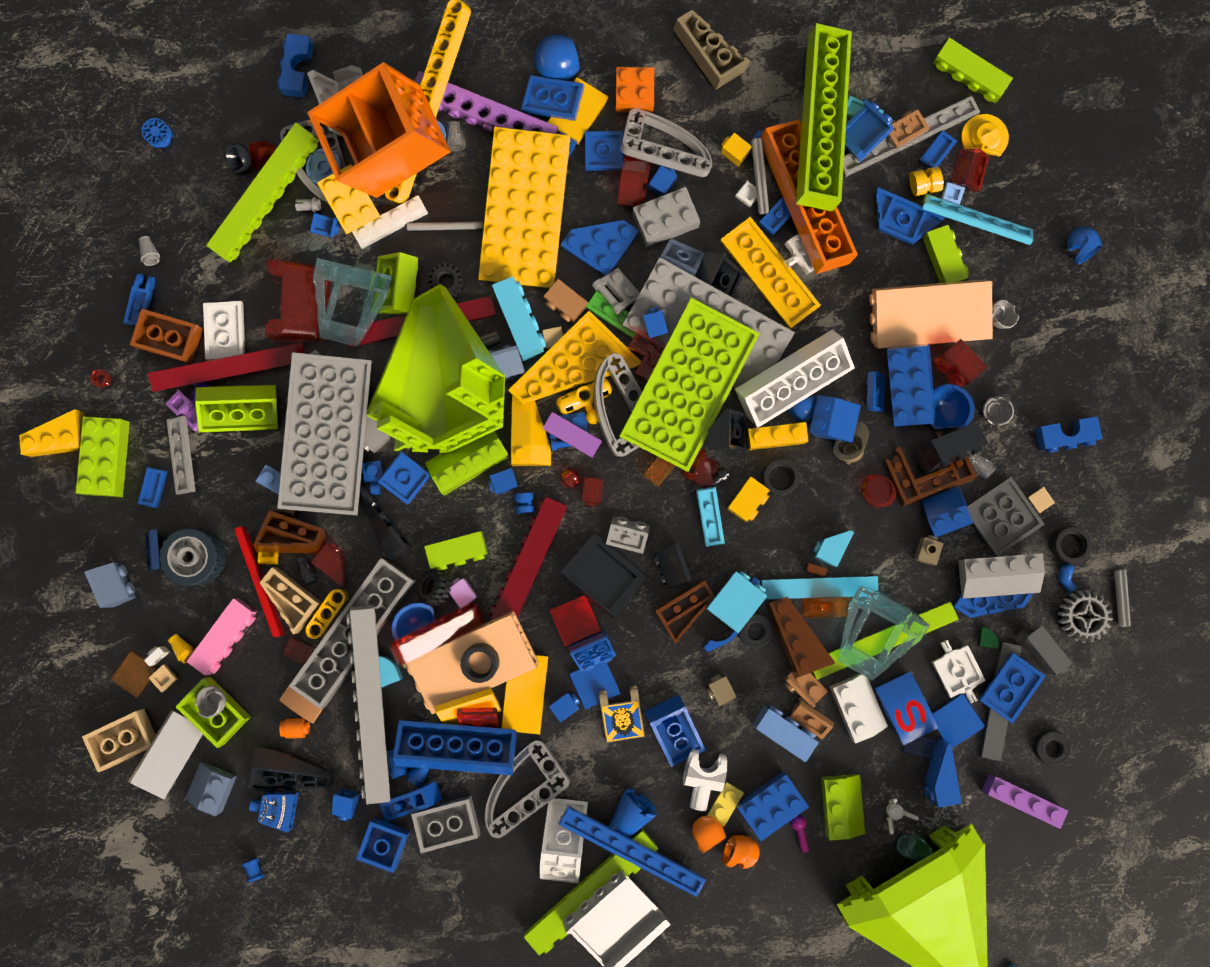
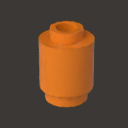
M304 718L285 719V721L280 722V736L285 738H305L306 734L310 732V723L306 722Z

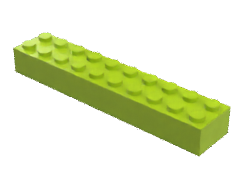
M818 23L815 24L808 35L796 204L833 211L842 199L852 31Z

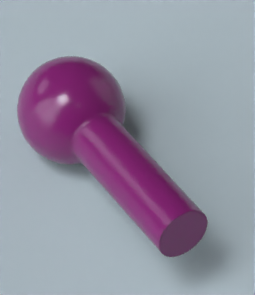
M798 815L790 823L797 832L801 852L805 853L809 852L804 832L806 820L802 815Z

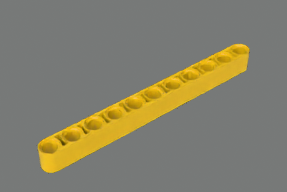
M450 0L448 2L420 84L427 100H429L435 118L471 14L469 6L462 0ZM416 174L387 191L385 196L398 204L405 203L409 198Z

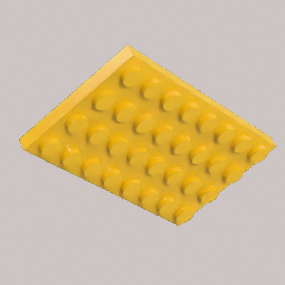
M494 127L478 280L500 282L513 276L515 282L519 280L521 285L551 288L555 283L570 146L569 135Z

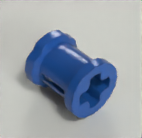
M254 858L241 864L245 868L248 877L247 883L264 877V873H261L258 864L259 858Z

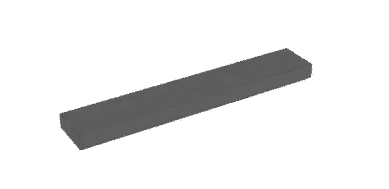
M1001 642L995 675L1011 652L1020 657L1022 646ZM990 708L988 709L980 757L1001 761L1008 721Z

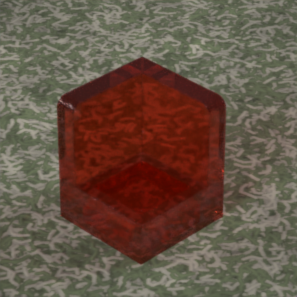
M267 140L249 143L252 157L251 165L261 170L276 150V146Z

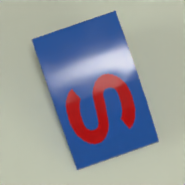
M911 672L875 688V693L884 708V712L903 746L938 729L931 710Z

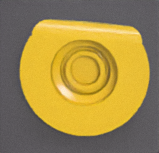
M981 114L974 116L965 124L961 133L963 149L966 151L1001 156L1008 145V130L1005 124L993 115Z

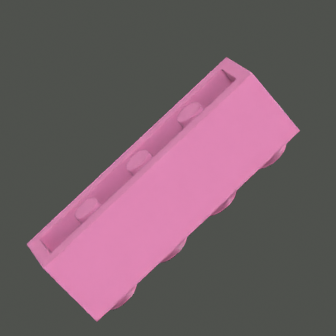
M233 598L187 660V663L205 676L216 673L221 666L219 664L220 661L231 653V646L243 637L244 633L242 631L246 626L249 627L256 618L254 615L257 611L241 599Z

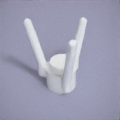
M890 799L886 807L891 835L894 833L893 820H899L903 816L914 820L919 819L917 816L903 810L896 803L897 799Z

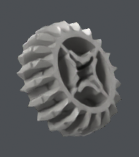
M1084 590V592L1076 591V595L1070 593V599H1063L1066 605H1060L1059 607L1063 609V612H1058L1057 614L1063 617L1058 622L1065 624L1061 629L1063 631L1068 630L1067 636H1073V640L1078 641L1080 639L1081 642L1085 643L1087 640L1094 642V638L1101 639L1100 633L1103 635L1107 634L1104 628L1111 627L1107 621H1111L1113 618L1108 617V613H1111L1112 610L1106 609L1109 603L1103 602V596L1097 597L1096 592L1090 594L1089 590ZM1082 601V603L1079 605V609L1076 612H1073L1074 607ZM1090 603H1092L1095 606L1098 614H1095L1093 612L1092 605H1090ZM1087 614V616H1092V618L1083 619V617L1078 615ZM1072 618L1077 620L1080 630L1076 628ZM1097 620L1096 625L1089 631L1092 622Z

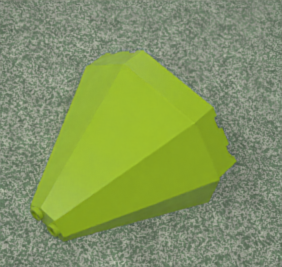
M441 284L413 299L367 411V417L377 421L378 430L395 438L394 451L412 448V452H428V449H439V453H449L503 427L505 375L448 290Z
M972 824L967 825L956 833L947 826H943L929 835L930 839L940 849L875 889L871 887L863 876L845 885L851 896L838 903L837 906L842 913L841 917L846 925L911 966L988 967L985 843L982 842Z

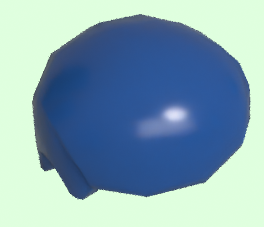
M810 395L789 408L790 416L798 422L812 420L817 401L816 396Z

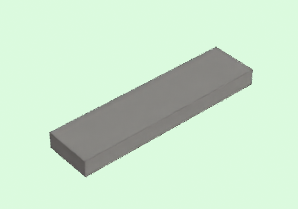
M186 416L166 419L176 495L196 492Z

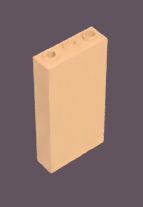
M990 280L872 289V294L869 296L870 305L873 306V313H870V323L873 325L871 343L877 348L992 339V281Z
M512 611L412 656L406 662L408 673L413 675L416 681L417 691L422 693L425 707L430 710L431 714L436 713L434 706L493 688L537 668L539 661L515 612ZM477 643H485L492 646L500 659L499 668L494 677L483 683H475L468 680L463 675L460 667L461 657L470 646ZM475 652L470 656L469 666L474 672L484 674L490 670L492 662L487 654Z

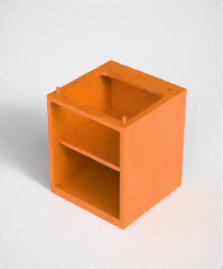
M384 62L307 112L310 117L308 123L312 122L335 175L333 181L337 180L375 198L383 195L451 152L422 86ZM320 123L338 131L343 136L355 163L347 171L341 173Z

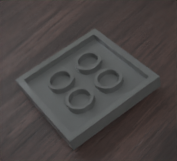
M1012 477L1007 478L967 505L974 521L973 526L995 557H998L1045 525Z

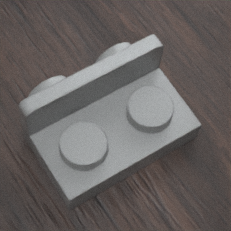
M621 516L613 517L606 544L643 554L650 526L641 521H629Z

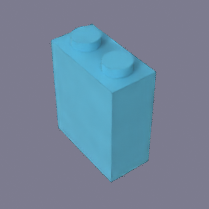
M742 571L740 573L734 572L706 608L737 633L741 631L767 597L764 594L766 590L757 583L755 586L750 583V577Z

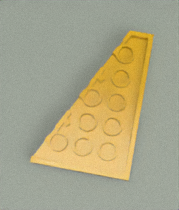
M588 311L508 391L523 405L594 381L599 365L611 354H620L629 369L640 366L642 362ZM612 358L611 366L615 365L618 369L614 371L615 374L623 371V367L619 369L617 366L618 359ZM608 369L605 373V377L611 376Z

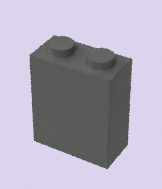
M1029 624L1015 635L1044 673L1063 675L1069 670L1068 666L1072 662L1043 625Z

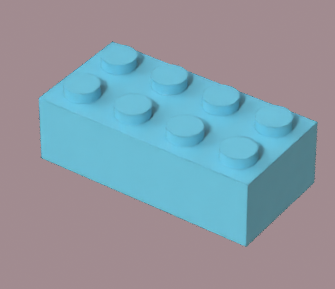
M512 276L493 284L492 287L523 361L526 362L545 354L543 349L546 347L542 334H537L536 332L539 330L534 315L531 317L529 315L532 311L527 298H522L524 292L520 281L515 282Z

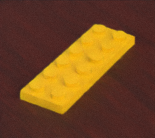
M751 217L720 240L789 329L793 328L821 306L792 268L786 267L784 264L785 259Z

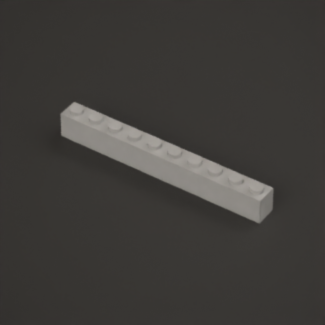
M375 605L350 607V613H346L347 625H351L352 632L348 633L349 644H353V652H350V663L355 665V671H351L352 683H356L357 689L353 691L354 702H358V710H355V721L360 724V729H356L357 741H361L362 747L358 748L359 760H363V767H360V779H364L365 786H361L362 798H366V804L390 802Z

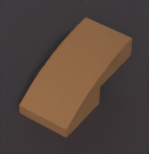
M289 686L279 699L288 708L311 723L315 722L323 708L319 709Z

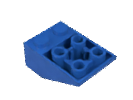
M605 630L569 645L570 654L580 671H589L595 665L601 662L607 663L616 656Z

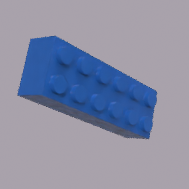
M399 720L393 760L395 766L513 775L517 734L514 729Z

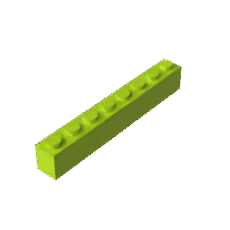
M295 123L206 246L229 262L235 260L242 246L249 242L253 231L260 227L264 216L270 213L274 202L283 195L285 187L294 180L298 169L305 165L306 158L316 150L319 140Z
M643 828L630 837L654 851L658 849L657 844ZM614 853L611 854L525 932L524 938L538 955H541L543 952L548 953L554 947L553 943L558 938L562 940L567 935L562 922L565 921L569 914L574 913L583 901L588 900L594 895L599 887L604 886L611 876L618 873L621 869L629 876L632 872L634 874L637 873L641 868Z

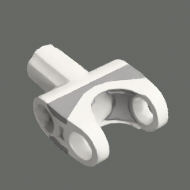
M692 749L685 764L683 785L693 787L689 807L699 811H706L710 790L723 791L727 772V757L724 754H719L715 764L708 769H704L699 766V751Z

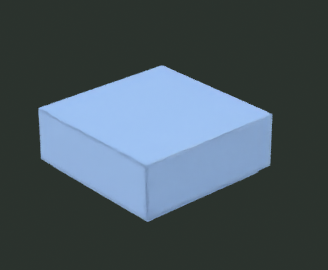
M946 182L941 199L960 205L965 187Z

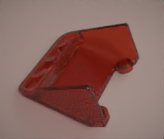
M267 259L268 271L274 276H282L281 319H272L267 322L265 336L272 341L326 340L330 333V271L324 266Z

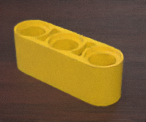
M334 589L328 594L306 627V634L309 638L318 639L326 635L349 601V594L346 590ZM338 592L343 596L340 603L335 601V594ZM327 608L332 613L329 619L324 617V610ZM314 625H318L321 629L318 635L313 633Z

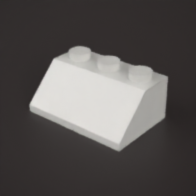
M866 672L829 686L851 741L858 743L875 736L888 727Z

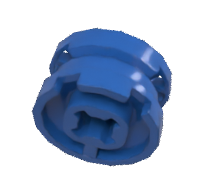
M151 118L142 127V136L151 146L164 148L171 143L172 131L161 119Z

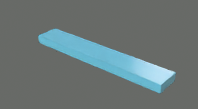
M926 194L923 199L922 209L1028 245H1031L1033 241V229Z
M878 576L761 580L762 587L766 590L764 592L767 595L766 599L879 596Z

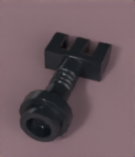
M724 467L721 470L718 469L717 472L719 474L703 487L698 483L689 491L690 494H693L697 489L714 487L723 480L725 482L729 481V473Z

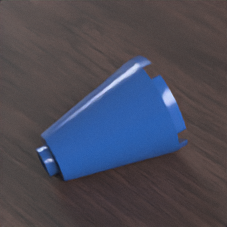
M631 788L624 791L609 824L610 828L629 838L657 815V812H654L656 809L654 804L643 794L636 795L634 793L636 790Z

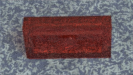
M980 148L960 150L952 183L959 186H967L973 192H980L989 155Z

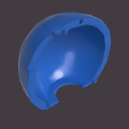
M561 34L550 35L542 39L537 45L534 53V66L541 76L566 81L579 71V59L571 38Z
M951 384L938 386L934 390L936 421L934 424H931L932 427L935 429L967 427L972 421L975 411L973 398L968 391L958 385Z
M421 602L410 603L396 613L392 622V635L396 643L404 649L418 652L432 647L439 640V631L433 608L430 605Z

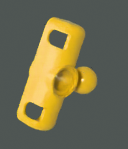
M605 378L603 392L608 391V394L603 396V399L612 393L611 385ZM594 382L557 399L556 404L562 415L585 407L587 411L586 420L590 424L598 423L596 410L592 406V403H594ZM581 392H587L590 398L588 400H582L580 399L579 394ZM573 406V410L566 411V408Z

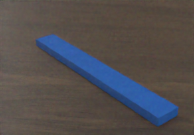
M567 805L558 822L560 826L695 897L698 896L706 881L705 877L569 805Z

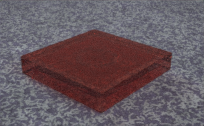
M496 707L457 709L459 725L500 728Z

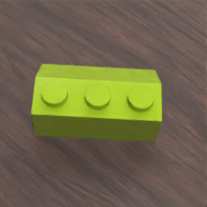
M401 252L378 256L372 312L406 315L408 313L416 289L417 257Z
M860 774L821 777L826 837L829 840H843L865 834Z

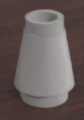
M143 236L139 238L141 261L146 266L157 264L160 255L150 237Z

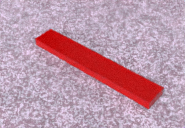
M243 526L237 527L234 531L272 636L275 638L285 635L275 605L260 584L264 574L260 564H258V558L248 530Z

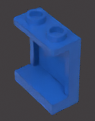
M866 99L863 101L864 106L846 123L845 149L859 162L894 130L891 117L887 113L882 114L875 102L872 101L870 103Z

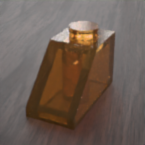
M849 597L803 598L804 617H849Z

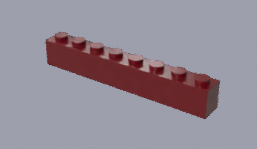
M545 497V500H540L537 507L539 513L536 518H532L529 524L531 531L529 535L525 534L521 542L523 546L521 553H516L513 560L515 566L513 570L509 569L505 580L508 582L505 588L501 587L497 598H499L497 606L493 605L490 610V621L512 611L515 612L518 618L568 508L566 505L548 497Z

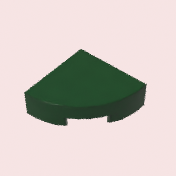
M980 627L978 646L999 649V641L994 632L988 628Z

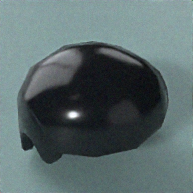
M233 143L225 148L227 162L234 173L243 172L250 168L252 157L245 145Z

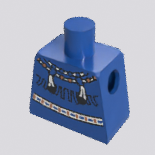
M266 792L263 794L261 801L251 800L249 811L259 812V823L283 832H289L293 829L299 792Z

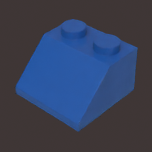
M818 395L809 433L819 438L853 443L861 405L834 397Z
M959 486L922 500L935 537L973 524L974 522Z

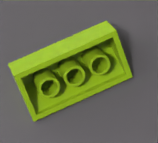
M276 385L196 387L195 404L199 432L278 429Z
M493 431L449 453H440L425 462L439 491L445 496L510 456L496 432Z

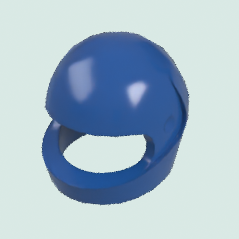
M1079 227L1069 235L1067 247L1069 251L1077 248L1081 249L1074 260L1076 264L1080 265L1102 247V242L1099 234L1093 228Z

